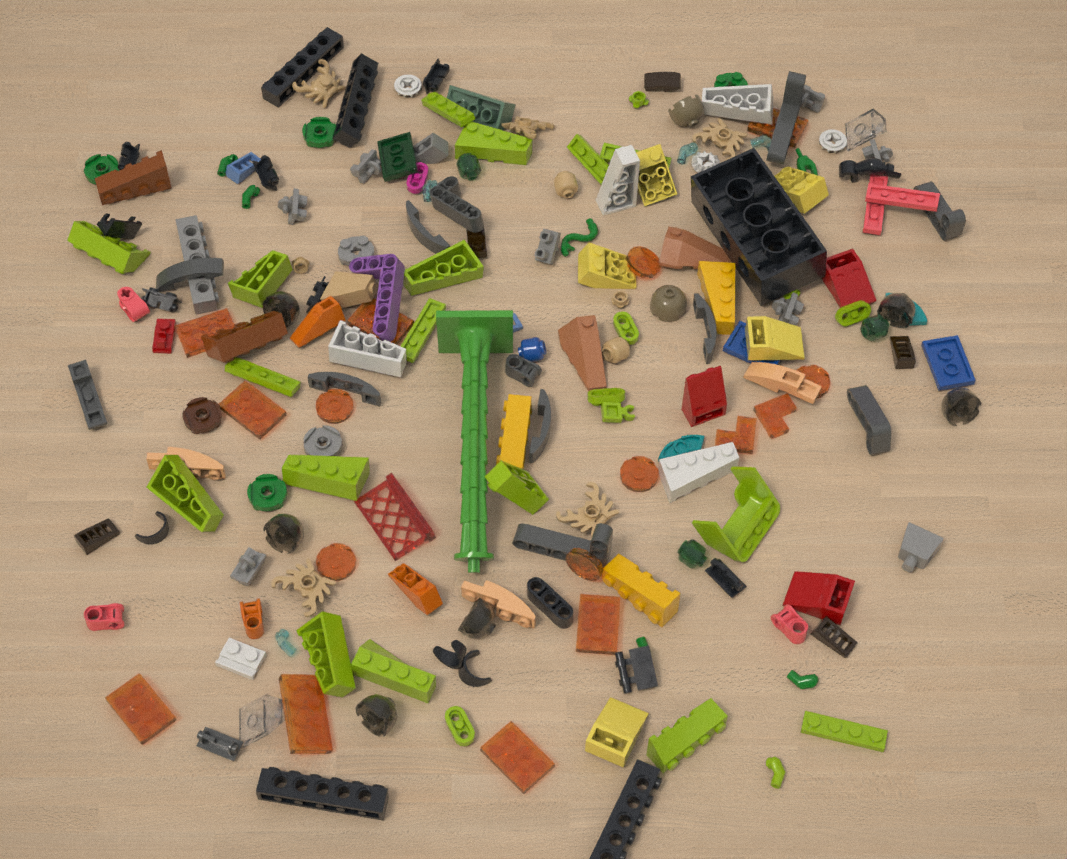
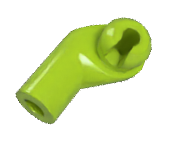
M775 756L769 757L766 760V766L772 769L774 773L770 785L779 789L785 775V769L779 758Z

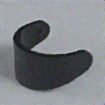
M159 511L155 513L157 517L164 521L163 527L157 533L150 536L136 534L135 538L148 545L157 544L164 540L168 535L169 526L163 513Z
M458 640L451 642V647L455 652L445 650L440 646L433 648V653L439 661L453 669L461 667L467 651L466 646Z
M479 650L467 653L458 670L461 681L472 687L484 686L492 681L490 677H476L467 669L466 661L480 654Z

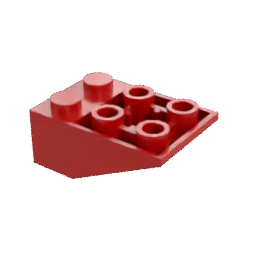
M853 248L827 257L826 274L822 277V280L840 308L860 300L868 304L876 302V297L863 263Z
M721 366L708 368L698 374H691L685 379L681 410L691 427L726 414L727 400Z
M794 571L782 606L788 604L796 611L819 619L827 616L835 624L841 626L855 580L837 574Z

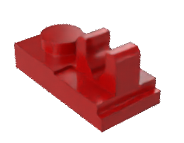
M175 319L156 320L152 346L153 353L172 354L176 329Z

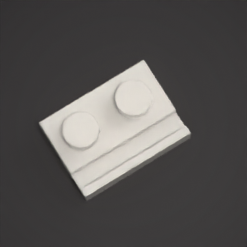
M228 638L215 664L220 668L253 680L266 657V652Z

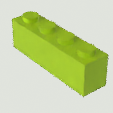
M74 221L67 239L68 242L73 244L74 248L86 251L88 256L100 259L102 264L114 267L115 271L121 274L134 272L151 253L146 249L140 251L136 249L137 245L131 242L120 241L118 237L104 236L99 227L86 221Z
M322 611L296 631L298 636H302L304 649L309 652V661L311 665L315 666V675L323 694L343 698L356 689L340 615Z
M371 639L359 647L351 663L354 676L425 703H429L436 688V675L407 665Z
M712 698L693 709L689 714L690 717L682 716L677 719L673 728L667 726L662 729L659 737L653 735L649 738L646 755L657 768L661 769L662 773L668 769L670 771L673 770L682 758L690 757L696 747L699 745L704 746L714 733L719 734L726 728L728 716Z

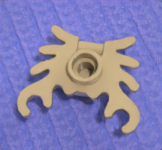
M320 59L318 63L323 64L325 67H318L317 71L323 75H318L317 79L311 82V86L307 85L303 80L301 83L302 87L297 86L296 82H293L292 87L296 92H310L305 97H316L313 101L314 103L324 100L322 106L326 108L330 97L334 93L345 90L346 86H338L341 78L335 80V71H332L330 75L329 63L326 60Z
M516 116L513 123L501 124L505 129H509L515 134L529 139L537 137L536 131H534L537 128L542 130L554 128L553 123L539 122V120L520 118L519 116Z
M718 118V124L711 122L709 123L710 127L703 128L704 132L695 133L692 137L693 143H696V139H702V143L705 144L710 139L713 144L725 149L722 155H730L731 157L726 158L728 160L736 156L733 147L740 151L739 144H744L742 138L747 137L748 134L730 130L722 119Z
M587 482L586 486L594 490L592 492L586 491L585 495L591 498L592 501H585V505L582 508H578L577 515L570 509H567L566 513L568 515L566 517H562L560 512L557 511L556 518L562 523L577 522L572 523L571 527L576 529L582 528L580 530L581 533H586L592 529L591 536H593L596 524H604L610 518L619 514V510L608 512L613 505V501H609L605 506L606 494L603 493L602 499L599 500L598 485L594 482Z
M307 558L306 564L308 568L296 564L295 566L299 571L286 570V574L293 576H277L272 580L271 587L274 589L276 584L281 582L283 583L282 589L286 590L290 584H293L295 591L301 593L303 598H309L302 603V607L311 608V611L304 613L305 617H311L317 610L316 598L319 597V602L322 604L324 602L322 592L324 591L327 595H330V590L326 585H336V581L318 574L311 560Z

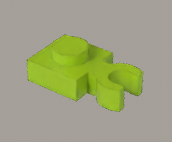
M602 402V422L621 423L623 418L627 421H633L635 415L628 412H632L634 406L627 405L621 407L620 402Z

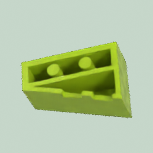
M274 250L255 263L256 266L252 269L243 271L241 273L242 276L237 280L228 282L233 298L261 308L267 304L293 270L288 255Z
M502 460L485 476L489 482L487 485L493 492H498L532 515L549 500L528 471Z

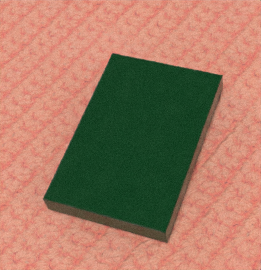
M411 132L377 141L385 182L418 172Z

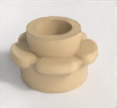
M297 257L296 260L292 261L293 270L298 274L305 273L310 265L309 261L304 257Z
M616 291L613 298H611V302L616 307L622 308L629 304L628 295L625 291Z

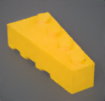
M699 261L697 275L698 279H700L705 301L713 313L716 332L721 335H731L735 325V263Z
M509 394L508 400H504L503 411L506 412V417L502 418L501 430H504L503 437H499L498 448H501V455H497L496 465L502 460L524 469L525 446L528 443L527 430L530 429V418L532 415V396Z
M619 553L602 569L603 582L617 590L623 599H628L636 610L645 613L652 623L663 627L678 612L681 593L677 590L673 592L668 590V585L663 581L657 583L654 581L652 574L647 571L640 572L638 565Z

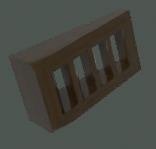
M890 336L895 369L914 368L916 360L909 336Z
M108 518L74 535V538L85 554L88 555L119 535L120 531ZM108 526L112 531L107 532L105 527ZM102 531L104 535L101 536L98 532Z
M827 616L821 619L810 633L844 658L849 655L858 643ZM824 627L827 628L825 633L822 632ZM833 632L834 635L829 638L828 635ZM839 636L841 640L838 642V644H836L835 640ZM845 641L848 642L845 649H842L841 646L843 645V643Z

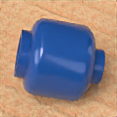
M539 337L522 340L521 347H518L519 356L530 362L542 360L547 353L544 340H540Z

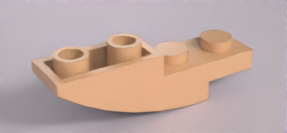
M751 362L743 377L776 393L780 389L811 404H814L822 386L805 379L806 374L771 363Z
M168 447L167 453L147 452L146 460L149 469L156 471L164 455H179L196 479H226L224 466L202 453L177 447Z
M487 580L483 587L467 581L463 582L461 593L462 597L466 600L482 603L488 608H496V616L504 621H513L525 628H535V614L512 592Z

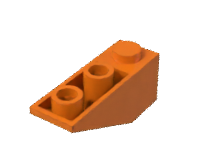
M332 296L315 304L291 335L290 340L299 348L330 329L337 327L340 320L346 321L340 304Z
M405 563L388 573V576L410 601L426 615L443 604L436 586Z

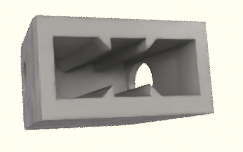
M909 522L898 558L904 561L902 568L907 572H912L915 566L924 569L939 551L944 538Z

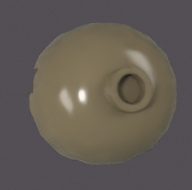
M695 95L696 98L693 99L691 96H688L673 105L674 109L672 111L669 108L668 113L676 124L693 127L699 123L698 120L703 114V104L698 95Z
M664 285L656 289L652 294L650 310L653 315L655 314L659 317V320L674 322L686 313L687 299L680 288L674 285Z

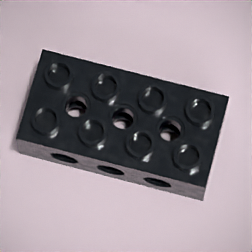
M755 148L691 176L692 204L731 262L735 263V268L761 306L825 276L827 250Z

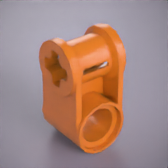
M260 598L253 602H240L241 615L247 636L250 639L260 638L264 634Z

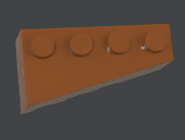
M162 150L156 152V156L142 158V161L132 165L130 163L125 165L120 171L113 170L95 178L101 204H112L172 189Z
M271 311L251 318L250 323H236L233 329L222 328L216 330V335L210 337L208 334L202 335L201 338L207 356L223 363L233 361L234 357L238 355L244 356L249 354L250 350L254 348L265 347L266 343L270 341L281 340L282 336L288 334L282 313Z

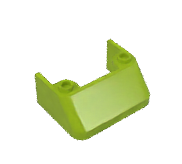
M732 466L730 470L739 481L734 492L735 500L739 504L737 509L722 529L717 522L693 520L692 524L708 546L734 561L745 562L778 517L780 504L755 467Z

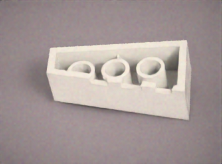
M772 84L703 88L702 104L705 115L772 124L774 95Z
M632 145L615 149L596 198L603 216L636 207L640 160Z
M341 320L328 346L329 362L397 377L402 376L407 364L405 348L387 340L381 341L376 338V335L371 333L369 335L360 331V328L355 326L349 327L346 325V322Z
M730 442L659 459L658 474L669 503L676 501V498L682 495L690 494L692 490L698 487L706 486L708 482L714 479L718 480L732 473L731 467H738L739 455L734 443Z

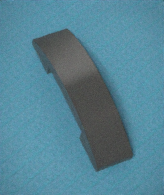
M409 200L406 201L407 221L417 240L435 254L449 248L450 245L440 234L433 237L420 223L417 208Z
M198 258L174 264L156 276V289L160 290V292L174 288V283L204 276L206 279L222 276L224 274V260L222 258Z
M694 293L693 308L696 319L703 318L707 338H704L703 342L704 358L706 364H710L716 343V323L707 302L698 293Z
M83 360L68 365L88 429L106 425L107 421L87 361Z
M316 372L308 375L310 388L324 392L328 391L329 386L360 394L364 403L381 406L380 393L362 379L338 372Z
M540 389L538 401V415L543 416L540 438L532 437L529 463H534L546 447L550 435L551 407L544 389Z

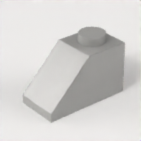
M435 133L430 134L414 145L416 161L425 164H437L448 156V142Z

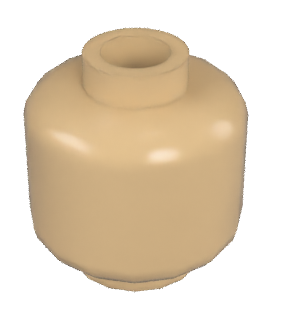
M562 171L554 178L553 183L558 196L571 198L578 191L577 180L573 173Z
M615 337L603 344L602 355L610 363H618L629 356V343L622 337Z

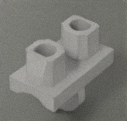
M805 85L800 107L804 108L806 106L817 113L820 112L825 94L817 93L810 86Z
M875 139L870 140V146L862 148L865 160L875 157L881 161L889 162L893 155L892 149L881 146V150L878 151Z
M372 149L368 154L363 153L360 156L359 165L353 164L350 168L352 175L358 177L360 183L364 184L372 174L378 175L381 172V162L377 157V151Z
M294 188L293 196L290 199L285 196L278 201V208L283 213H288V224L293 225L295 220L304 222L307 210L299 209L298 207H306L307 196L299 195V189Z
M543 228L539 237L538 249L535 251V260L553 265L556 251L559 252L558 243L561 233Z
M793 292L790 299L780 298V300L773 302L772 308L775 310L776 315H780L779 321L797 325L799 317L793 315L792 312L798 315L804 306L803 303L796 300L798 294Z
M248 547L244 555L239 558V563L231 573V579L238 581L244 586H249L267 558L266 554L256 552Z

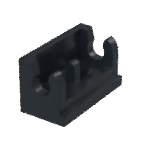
M108 213L104 214L100 222L98 221L97 223L104 236L134 239L142 226L140 221L133 222L136 218L134 216H131L128 221L115 220V218L107 221L110 216Z

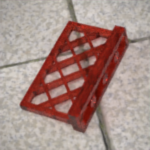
M392 473L386 476L384 482L359 497L357 501H354L394 561L425 541L431 542L436 538L432 528ZM387 487L389 490L388 498L378 497L379 492ZM366 500H373L371 509L363 508L361 503ZM377 501L386 502L384 511L375 509ZM390 503L399 504L398 512L388 511ZM374 514L383 515L381 523L372 521ZM387 515L396 516L395 525L385 524ZM400 517L409 518L408 527L398 526ZM384 528L393 529L391 538L382 536ZM397 530L407 531L405 540L395 538ZM410 532H418L421 535L416 541L409 540ZM394 542L402 543V550L395 554L392 550Z

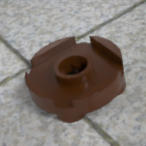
M205 397L191 400L182 413L185 426L196 435L210 432L221 424L222 414L219 404ZM200 413H203L204 415H206V416L203 417V418H199Z

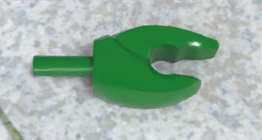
M796 148L795 151L798 155L797 169L805 172L808 169L811 171V174L818 175L815 163L807 155L803 156L800 149Z

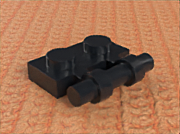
M649 645L630 649V658L624 659L623 651L615 653V666L619 670V684L622 686L624 694L632 692L630 684L636 683L638 691L658 686ZM627 665H632L633 677H628Z

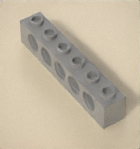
M197 215L175 219L184 261L210 258L208 249L204 250L207 243L205 235L201 236L204 229L202 222H198ZM204 276L189 279L195 314L217 311L216 303H219V297L217 292H213V289L216 288L215 279H206Z

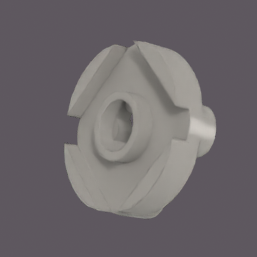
M354 236L340 241L338 257L343 265L349 266L350 262L358 257L374 256L373 244L366 236ZM354 251H360L358 255L352 253Z
M322 425V428L314 427L305 434L304 451L307 455L338 456L341 452L342 439L340 433L335 428ZM327 441L325 446H320L319 442Z

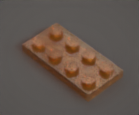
M281 674L279 685L290 754H330L333 751L324 694L316 675Z

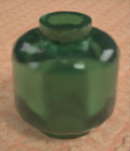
M465 153L459 157L456 166L460 177L469 181L475 180L481 172L477 156Z
M881 315L865 318L860 327L861 334L870 341L881 339L888 334L889 322Z
M694 539L685 540L677 551L679 554L678 560L691 569L697 565L701 567L707 559L705 556L706 548Z

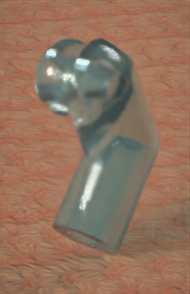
M762 135L751 139L750 142L752 148L762 145L769 150L772 138Z
M690 143L682 146L679 150L677 162L685 164L687 157L693 155L698 150L697 144Z
M430 179L424 184V202H431L429 192L437 185L436 180L431 181Z
M281 629L279 632H276L275 639L279 647L291 657L297 649L287 640L289 633L285 629Z

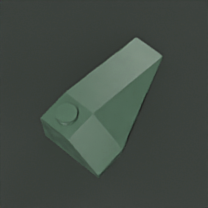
M452 85L449 86L447 99L474 113L475 120L472 122L504 130L505 128L501 124L512 121L516 104Z

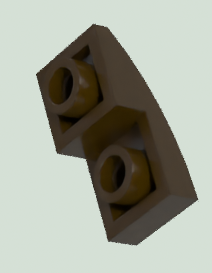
M677 72L645 73L644 88L646 92L662 88L664 92L681 89V74Z
M484 228L479 232H471L466 229L467 243L477 258H487Z

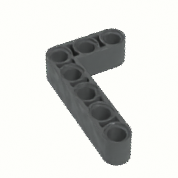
M792 71L788 73L783 103L766 161L784 165L802 102L806 80L805 74Z
M522 523L517 527L512 544L522 550L602 570L607 565L611 553L613 529L606 524H596L592 539L587 540Z

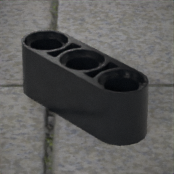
M533 577L527 582V598L556 626L562 629L569 628L573 623V608L541 578ZM537 588V589H540V590H539V591H533L532 589ZM551 601V602H554V603H553V604H547L546 602ZM565 614L568 617L563 618L560 615Z

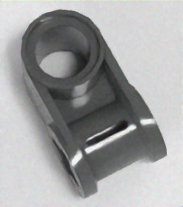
M511 354L506 359V375L527 387H532L535 378L542 373L539 365L517 354Z

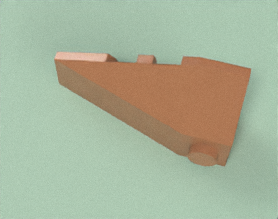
M668 226L659 265L674 269H682L683 266H693V269H698L699 261L732 263L723 248L687 230Z
M595 315L576 317L558 330L560 346L569 357L570 363L576 368L578 376L588 391L607 388Z

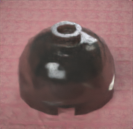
M284 291L275 292L263 301L264 314L271 311L282 313L286 328L297 321L300 307L296 298L290 293Z
M892 293L884 297L877 313L884 322L886 319L890 321L891 326L907 328L915 318L916 308L908 295Z
M956 388L944 396L941 411L951 425L957 426L956 423L963 422V425L974 420L979 414L978 408L979 405L981 406V401L971 390Z
M288 513L277 514L263 528L267 533L265 537L272 548L281 553L284 550L288 552L287 554H291L300 546L304 539L302 523L295 516Z
M479 598L470 609L469 614L463 619L458 631L471 639L481 638L486 633L490 635L496 626L493 623L495 611L492 605L486 600Z
M378 694L367 696L355 708L357 716L361 715L364 719L361 723L376 736L383 734V737L386 736L393 729L398 718L394 701L389 697L386 698Z

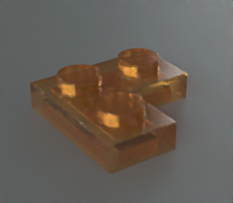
M787 393L754 406L753 411L769 437L774 439L788 433L789 428L782 417L796 412V406Z
M737 416L736 432L717 429L715 446L733 442L737 452L753 454L757 418Z

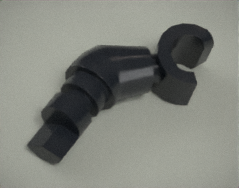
M868 158L858 163L846 160L839 164V177L851 175L852 183L858 179V174L860 176L883 174L895 179L901 177V173L894 172L893 164L887 163L885 165V162L878 158Z

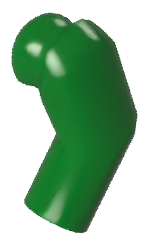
M231 154L221 159L217 171L219 176L224 177L226 175L227 165L238 159L237 155Z
M791 670L786 677L800 689L813 688L819 682V678L815 674L800 676L794 670Z

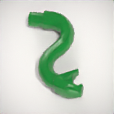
M592 218L586 220L590 234L571 233L562 239L560 248L561 254L564 257L569 256V251H575V248L569 244L570 241L589 242L596 238L599 230Z

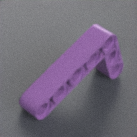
M394 254L355 258L349 265L352 273L373 275L374 279H379L373 332L382 341L387 340L391 342L394 340L397 331L405 266Z

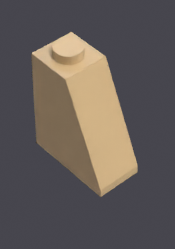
M335 271L320 300L322 301L332 296L340 304L341 308L372 301L379 286L373 275Z

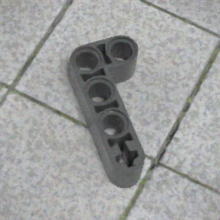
M447 177L430 190L429 193L434 209L471 232H479L484 228L481 211L460 198L461 191L456 177Z
M932 181L913 188V190L940 193ZM940 193L937 212L923 211L942 240H947L962 235L966 217L962 209L952 211Z
M864 385L847 389L848 402L866 432L868 453L874 455L890 451V423L868 386Z

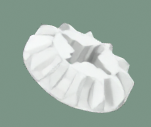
M402 75L396 79L394 88L398 95L402 94L404 97L410 95L412 97L413 94L418 95V91L421 90V81L414 75Z
M826 130L820 135L819 144H821L822 149H827L828 152H842L843 148L846 147L847 138L838 130Z
M704 150L703 153L697 152L693 156L691 164L693 169L699 173L719 164L720 160H718L717 155H713L712 152L706 153Z

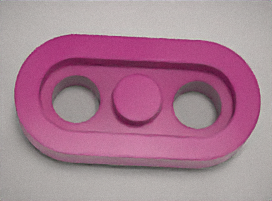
M417 162L418 172L408 175L406 184L407 190L410 193L418 194L424 190L428 177V166L425 163Z

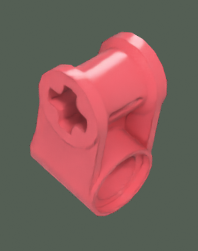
M122 287L118 290L119 305L132 322L150 313L147 304L132 288Z
M119 603L89 606L84 611L87 627L92 631L118 630L123 628L125 625L122 620L124 606Z
M786 604L779 613L771 615L773 625L790 642L801 644L806 640L808 624L796 613L792 606Z

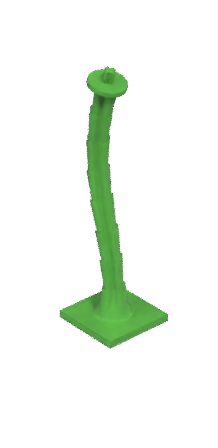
M513 310L436 311L438 352L460 353L462 364H464L461 387L463 389L461 414L463 415L461 439L463 441L460 461L462 465L460 493L462 494L460 515L462 532L460 553L454 554V560L468 562V573H480V562L494 560V554L488 553L486 524H488L486 504L488 487L487 479L485 478L487 475L486 465L488 464L486 439H488L486 419L488 414L486 393L488 378L486 364L489 362L490 353H513Z

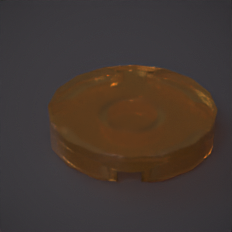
M633 247L625 258L628 262V268L641 278H653L661 268L658 256L645 247Z
M805 365L796 370L806 374L805 379L822 386L817 398L823 397L830 388L829 374L822 367Z
M330 389L326 393L319 395L315 408L321 420L329 424H338L350 418L353 413L354 404L346 391Z
M635 456L622 464L620 479L627 489L633 492H645L656 485L659 470L651 459L644 456Z
M333 543L320 550L316 558V566L322 577L340 581L353 573L356 567V557L349 546Z
M571 549L565 559L569 568L585 580L597 581L603 573L600 561L595 556L590 557L588 555L589 552L584 549Z

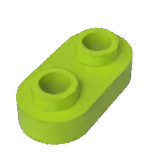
M862 300L839 308L835 314V319L842 326L852 325L867 319L871 313V306Z
M623 311L616 313L613 317V326L618 336L625 339L629 345L635 344L639 338V331L631 315Z
M622 388L593 389L588 391L587 399L594 406H600L602 402L621 403L625 400V390Z
M459 706L448 708L445 712V722L455 742L460 746L470 745L475 739V732L465 711ZM453 717H458L459 720H458V721H453L452 718H453ZM466 734L468 737L463 739L461 735Z

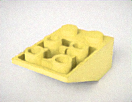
M661 144L636 152L640 160L637 191L643 205L647 206L677 195Z
M788 166L775 175L777 181L801 213L805 214L829 196L824 177Z
M589 242L578 254V283L592 288L635 289L636 258Z
M766 316L747 317L745 336L748 360H804L801 327Z
M610 697L586 739L585 751L624 768L649 713Z

